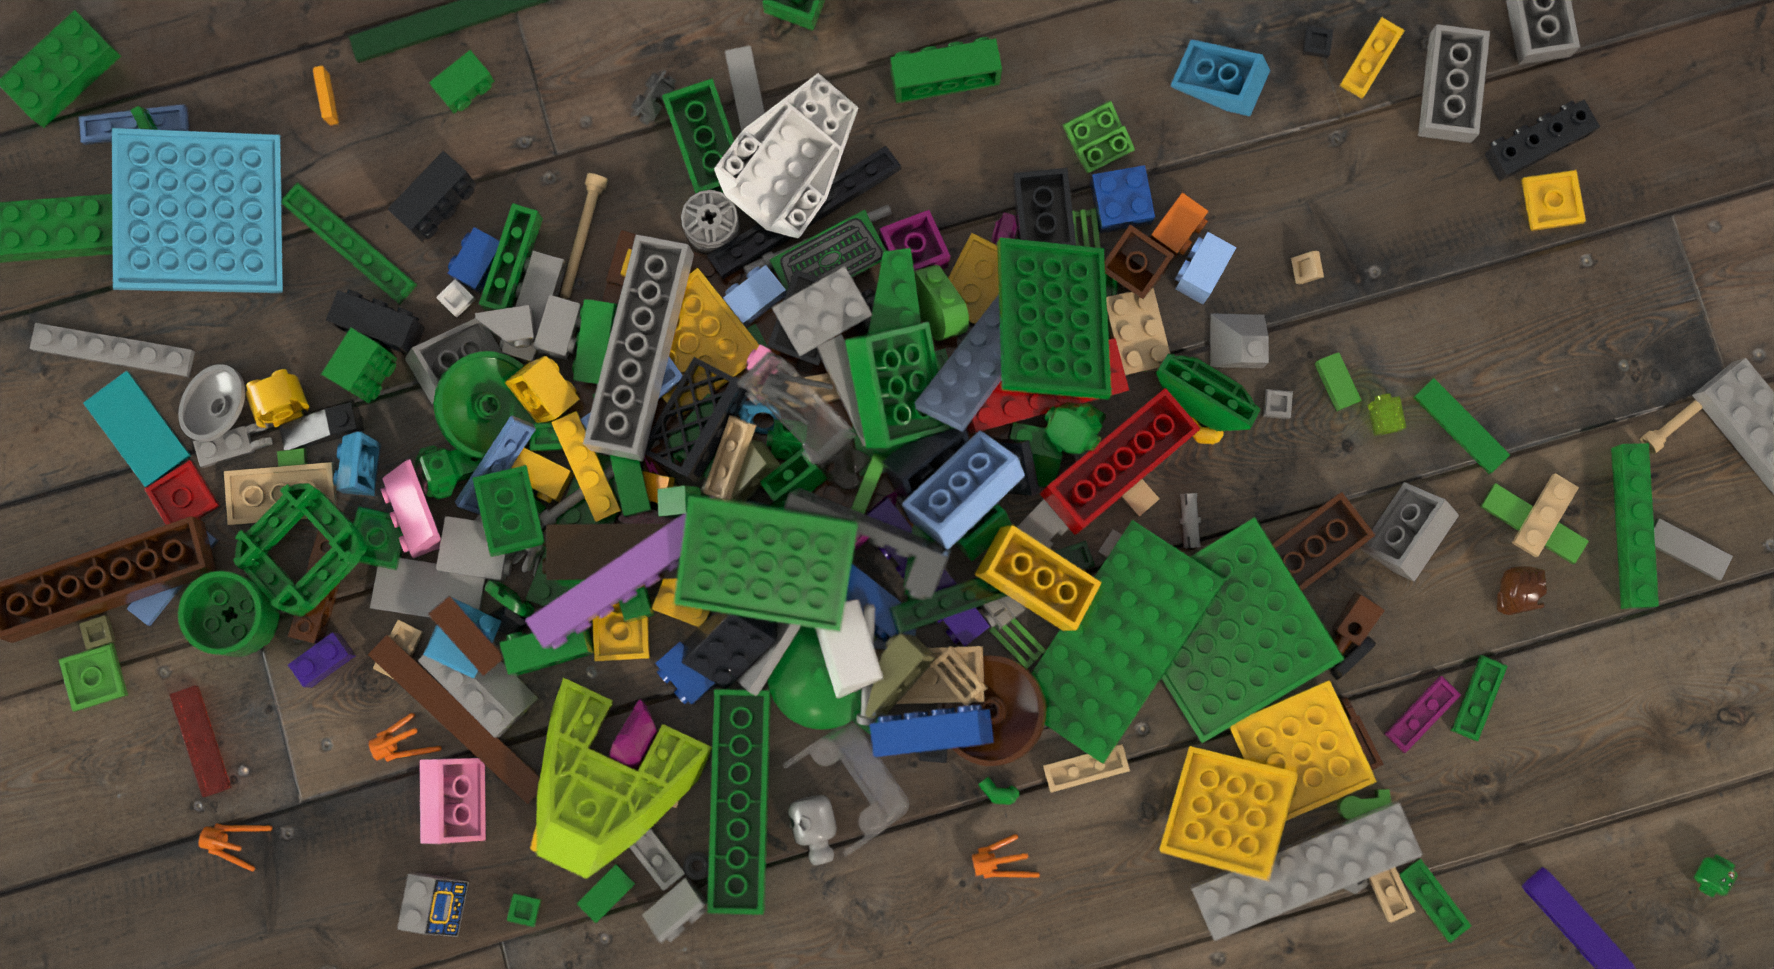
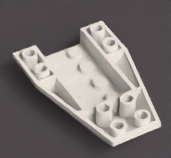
M817 73L741 131L714 168L724 195L766 230L799 238L828 197L858 107Z

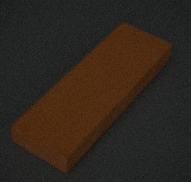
M450 595L428 613L483 676L504 659L503 654Z

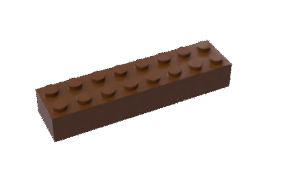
M191 516L1 581L0 639L14 643L187 584L207 573L216 572L217 569L205 523Z

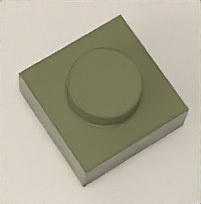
M104 615L79 623L86 650L116 642L109 616Z

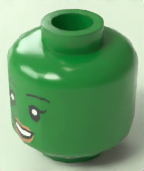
M1716 854L1714 857H1705L1694 874V879L1700 885L1698 890L1712 898L1716 894L1720 896L1727 895L1738 878V874L1734 870L1735 865Z

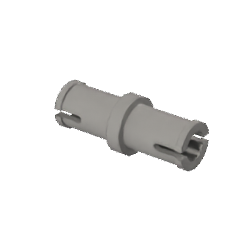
M1197 493L1180 494L1182 518L1179 519V524H1182L1183 548L1201 547L1199 538L1201 517H1198Z

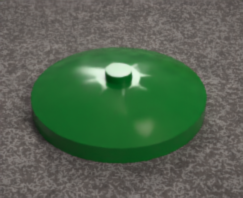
M482 351L460 358L444 372L438 382L434 395V413L440 431L454 448L467 456L483 459L511 415L529 423H536L505 384L506 380L524 367L523 364L503 353Z
M800 625L799 630L768 677L771 696L782 713L799 725L821 730L843 726L854 720L857 714L861 713L862 688L841 698H836L816 630L813 627Z

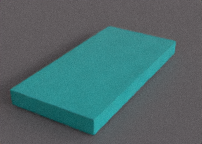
M125 371L83 403L145 487L161 479L192 456L128 371Z

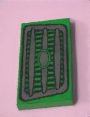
M863 210L769 259L787 292L795 269L823 279L845 266L852 278L880 263L883 252L886 249L866 211Z

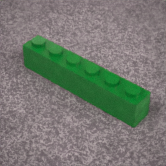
M1649 443L1620 444L1611 448L1621 609L1659 607Z

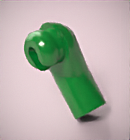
M989 776L978 784L994 804L1011 805L1019 797V790L1015 786L997 788Z

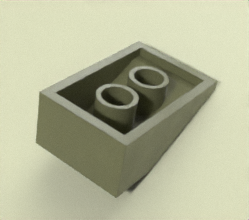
M900 633L899 635L895 634L887 641L885 645L887 649L882 653L879 663L883 678L873 683L865 715L868 718L886 716L937 658L916 636Z

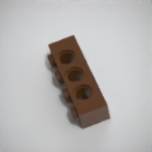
M320 531L316 535L306 574L332 548L327 538ZM340 582L313 610L301 617L293 616L288 637L315 644L325 638Z

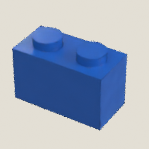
M474 227L471 233L468 232L464 236L461 243L462 249L458 256L454 255L450 260L448 274L461 284L481 294L500 241Z
M679 642L655 663L659 667L656 672L666 684L671 681L675 685L677 690L674 693L684 704L689 701L690 704L694 705L717 684L682 663L684 644Z

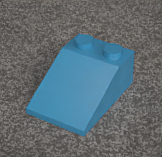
M1191 39L1171 83V87L1225 111L1251 116L1270 73V68L1262 54Z
M354 432L343 436L342 443H339L337 447V459H340L339 469L335 470L333 483L337 491L346 494L375 496L381 449L380 442L362 432Z

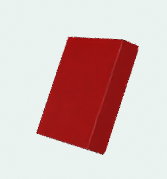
M191 460L144 489L166 525L191 516L199 520L220 507L195 463Z

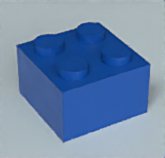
M1145 165L1092 174L1090 187L1094 208H1096L1099 234L1127 229L1129 225L1139 227L1152 224L1155 213Z

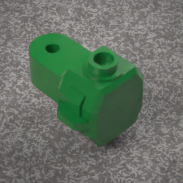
M1088 402L1083 405L1079 403H1065L1057 408L1052 406L1045 416V420L1048 421L1045 432L1051 442L1057 446V451L1060 453L1065 451L1067 453L1081 454L1088 449L1093 451L1101 440L1098 433L1106 418V414Z
M432 445L420 449L415 460V472L423 493L429 497L433 496L436 499H442L452 495L458 482L470 479L482 459L467 456L457 449L449 451Z

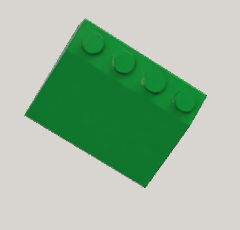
M929 322L845 340L866 448H887L949 430L948 424L917 410L915 407L917 399L938 373Z

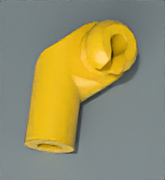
M1192 418L1200 427V430L1192 436L1197 443L1216 444L1221 440L1224 434L1223 431L1201 427L1197 420Z

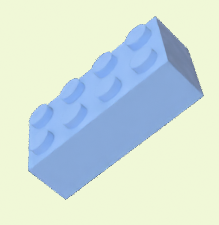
M979 430L907 498L902 505L910 521L948 550L1009 492L1025 474L1017 456Z

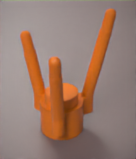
M410 713L385 731L377 733V738L369 740L370 751L377 761L385 758L389 762L396 758L438 752L442 748L441 746L394 752L397 750L396 742L417 733L418 730L413 728L395 737L390 735L415 717L414 713Z
M218 823L215 824L214 828L205 826L199 837V847L208 849L210 854L218 855L240 867L254 871V866L222 851L224 848L241 851L242 849L241 846L227 842L228 835L224 832L271 831L272 826L222 825Z
M1017 834L987 847L978 848L979 853L972 854L976 876L984 875V879L990 877L1037 878L1040 876V873L1029 871H993L998 869L997 864L1028 858L1027 853L995 858L994 853L989 854V852L1018 839Z

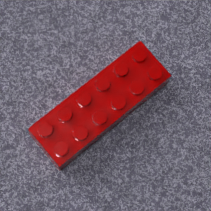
M1116 338L1110 339L1111 394L1115 395L1129 391ZM1000 381L969 422L968 431L969 433H976L979 430L983 431L1045 414L1052 406L1057 408L1065 403L1082 404L1097 400V398L1002 390V381Z
M1165 388L1103 439L1093 451L1090 450L1049 484L1040 495L1070 531L1076 535L1200 430V427Z

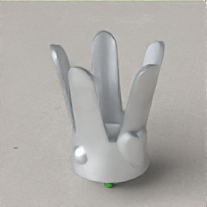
M540 545L520 550L512 559V564L519 562L527 553L522 565V571H531L535 563L533 576H535L540 555L546 547Z

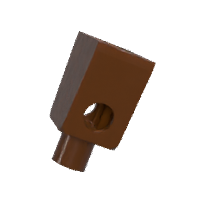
M1357 592L1353 594L1332 627L1338 632L1333 641L1342 655L1345 654L1352 642L1358 646L1361 645L1385 611ZM1356 622V629L1353 632H1349V624Z

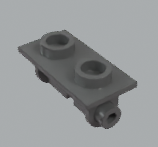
M665 70L659 71L657 74L655 72L651 74L645 84L648 87L643 96L639 94L631 105V108L634 110L630 116L640 115L639 120L645 125H649L650 122L653 123L662 109V106L655 102L656 98L664 102L662 95L673 92L676 88L674 86L676 83L675 79L667 76L666 79L663 77L666 73Z

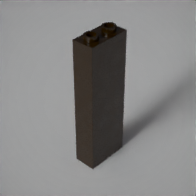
M670 523L546 525V530L543 531L545 542L543 547H546V558H543L542 562L543 574H546V580H586ZM679 568L672 572H669L667 569L659 574V577L661 579H677Z

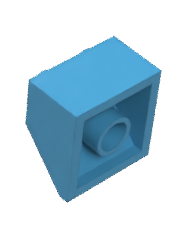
M453 598L493 643L501 621ZM436 624L424 655L474 679L478 672L476 667Z

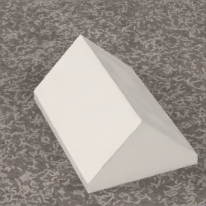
M859 600L845 602L840 632L815 628L836 698H841L883 678Z

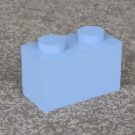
M766 265L761 269L758 266L751 270L746 276L747 280L740 285L738 283L733 284L726 290V296L723 297L726 304L745 327L786 295V289Z

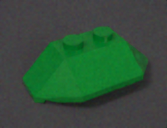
M1168 353L1156 372L1162 388H1166L1188 415L1215 431L1250 430L1261 410L1258 405L1254 404L1252 397L1241 384L1198 358L1175 356Z

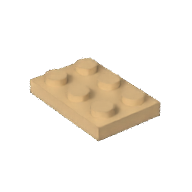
M1154 288L1144 300L1133 292L1106 297L1108 331L1110 339L1116 338L1125 376L1159 369L1167 354H1170Z

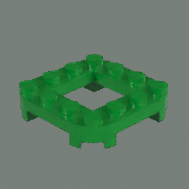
M300 483L292 486L287 484L279 491L283 495L247 532L240 530L236 535L235 539L238 542L235 550L236 558L233 559L235 565L244 570L271 600L270 604L299 617L313 610L357 565L361 556L366 552V544L356 526L325 493L309 483ZM305 515L327 538L332 548L296 584L268 552Z

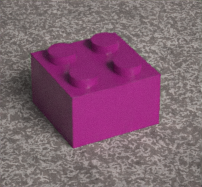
M930 210L880 228L879 238L886 251L911 248L914 271L932 265H939L942 270L948 268L951 256Z

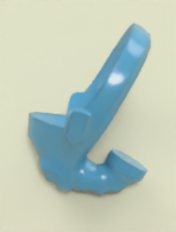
M765 399L745 401L738 413L741 419L754 425L753 417L760 412H766L773 419L781 420L778 410L774 406L767 404ZM774 423L768 428H760L756 425L754 432L768 434V430L774 429Z

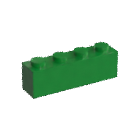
M512 203L479 305L485 311L514 307L517 299L516 290L518 284L523 281L525 275L523 271L527 257H531L543 220L537 210Z

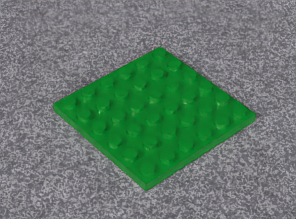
M1256 517L1190 557L1223 578L1225 582L1161 678L1201 743L1211 739L1345 659Z

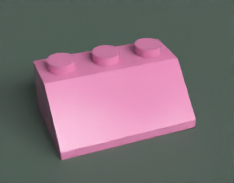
M407 460L382 478L385 487L380 488L385 503L391 502L394 511L389 514L394 527H400L403 536L399 537L404 553L409 551L412 558H416L439 549L441 538L411 460Z
M479 758L420 760V842L441 844L486 841L485 764Z

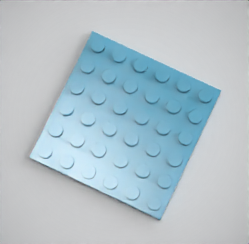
M112 128L113 290L282 293L280 135Z

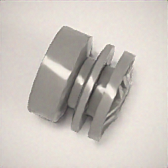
M714 190L700 191L691 196L683 207L681 214L682 227L692 247L701 253L710 254L740 234V220L736 207L722 192ZM707 216H712L713 224L707 222Z

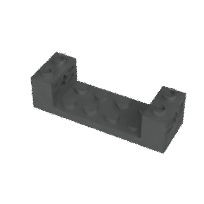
M797 488L789 494L784 507L787 510L858 521L856 537L862 534L870 537L869 542L874 545L885 547L887 544L896 548L895 552L907 558H911L912 555L916 556L904 587L910 590V595L925 600V597L931 598L935 593L952 549L946 550L940 544L801 488Z

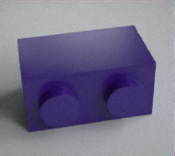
M332 632L289 663L288 666L303 687L312 688L356 655L341 634Z

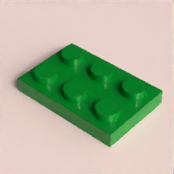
M526 465L473 477L491 557L540 546L545 543Z

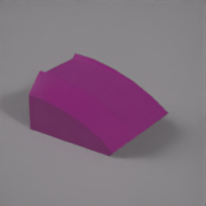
M642 700L637 702L612 744L609 757L637 772L657 736L651 714Z

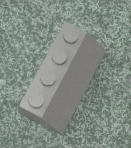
M425 655L418 660L494 738H501L539 700L517 676L508 675L506 665L502 661L484 676L478 671L473 679Z

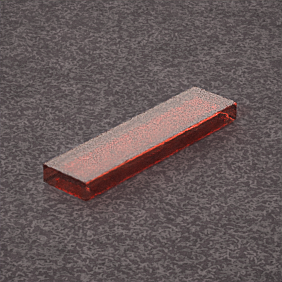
M194 685L169 694L202 797L206 798L231 789L199 686Z

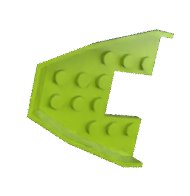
M563 678L550 713L538 786L536 855L587 879L636 843L699 781L710 759L712 747L662 724L637 772L589 749L613 705V701Z

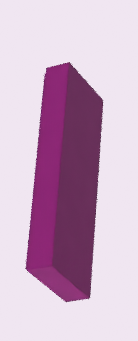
M1439 676L1390 726L1384 735L1402 753H1406L1461 694L1447 680Z

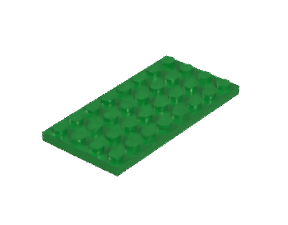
M1133 520L1094 577L1101 582V585L1077 630L1063 631L1060 629L1032 671V674L1042 688L1046 702L1045 725L1102 764H1105L1225 582L1223 578Z

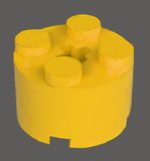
M286 369L277 370L272 373L271 377L263 380H253L246 384V398L258 427L267 428L265 423H273L274 427H279V425L301 418L303 416L301 412L303 409L309 410V405L298 377L288 374Z

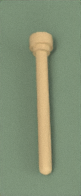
M587 174L585 185H587L586 190L588 194L560 292L563 299H568L571 296L597 198L607 186L608 179L600 175Z
M1695 400L1662 428L1648 431L1640 438V442H1648L1651 445L1649 446V452L1656 454L1664 447L1666 438L1702 409L1701 404Z

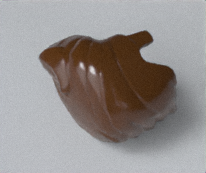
M1531 566L1511 567L1503 573L1497 595V610L1500 613L1513 615L1544 608V603L1537 602L1547 594L1545 570Z

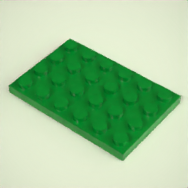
M1000 238L997 242L1002 390L1109 399L1112 394L1104 248Z
M690 493L674 604L840 632L858 521Z

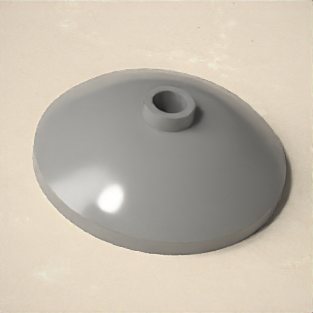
M223 364L213 365L202 370L189 383L181 398L178 413L181 429L188 437L200 442L211 441L222 436L235 424L242 412L245 401L244 381L237 370Z

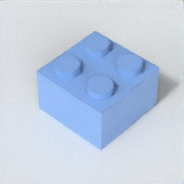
M1207 232L1204 239L1198 237L1187 256L1192 259L1191 262L1185 260L1174 279L1179 282L1175 289L1204 304L1237 247Z

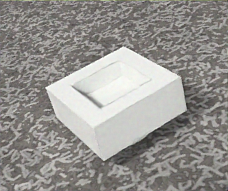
M456 279L436 297L456 318L476 300Z

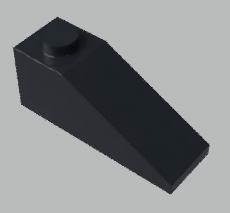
M351 402L326 408L279 425L284 450L301 449L341 439L343 436L354 432L364 433L359 407Z

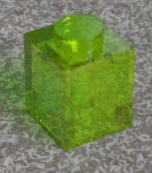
M1390 393L1375 396V401L1368 404L1374 436L1400 432L1407 428L1400 396L1391 398Z

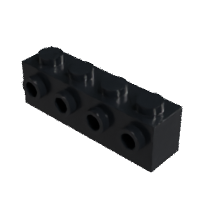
M1585 99L1576 104L1572 100L1559 108L1561 112L1553 116L1549 112L1536 120L1537 124L1529 128L1527 124L1513 131L1514 136L1508 139L1502 136L1491 142V148L1484 155L1498 180L1502 181L1593 134L1600 128Z

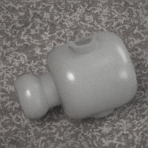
M815 795L792 802L788 809V815L790 819L789 827L792 828L795 842L798 845H809L808 859L812 865L832 861L834 851L829 846L828 840L835 836L837 825L830 800L824 795Z

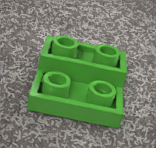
M1111 101L1062 124L1076 155L1087 173L1135 150L1125 126L1121 125Z

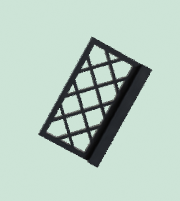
M694 357L650 432L645 455L698 484L719 448L729 416L737 417L752 388L742 380L732 377ZM700 366L705 369L707 379L695 383L693 375ZM723 379L730 382L724 392L716 394L715 382ZM709 385L711 397L698 400L696 389ZM691 391L694 403L681 407L680 398L682 394ZM713 402L714 411L711 416L702 418L700 406ZM695 408L697 420L685 424L683 412ZM678 415L680 426L667 430L666 422L669 417ZM699 426L700 435L698 439L689 442L686 430ZM681 432L684 444L671 448L669 436ZM664 438L665 451L656 454L650 451L655 441ZM685 450L687 458L682 467L675 465L673 454Z

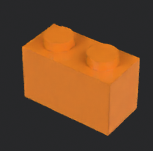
M1182 192L1150 238L1173 253L1175 257L1178 253L1184 255L1193 243L1189 238L1194 231L1199 234L1208 221L1204 218L1208 210Z

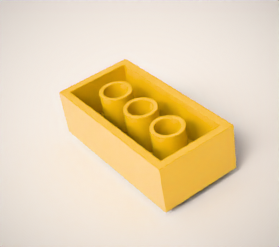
M1013 525L1000 527L975 573L979 578L1063 631L1077 630L1101 585L1100 581Z

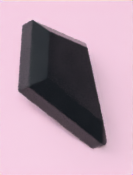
M506 606L488 614L501 621L498 631L507 635L522 632L527 625V618L520 616Z

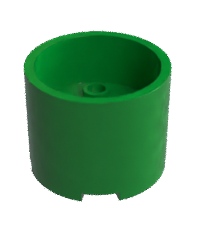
M216 571L200 576L187 587L179 603L178 621L183 635L195 648L209 654L244 657L257 652L272 640L279 625L280 611L270 604L271 600L250 577L226 571ZM230 613L238 614L237 619L230 617Z

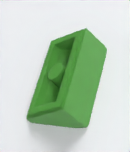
M1339 352L1314 363L1336 412L1362 401Z

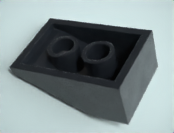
M954 428L905 444L891 453L882 462L896 494L905 501L969 441L966 429L962 432Z

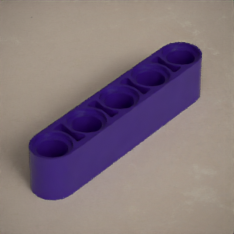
M1541 867L1521 885L1529 897L1594 969H1636L1625 954L1544 867Z

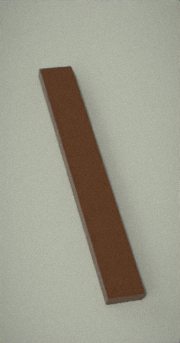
M386 635L368 656L523 801L529 804L538 793L540 776L501 739L494 738L440 682L393 638Z

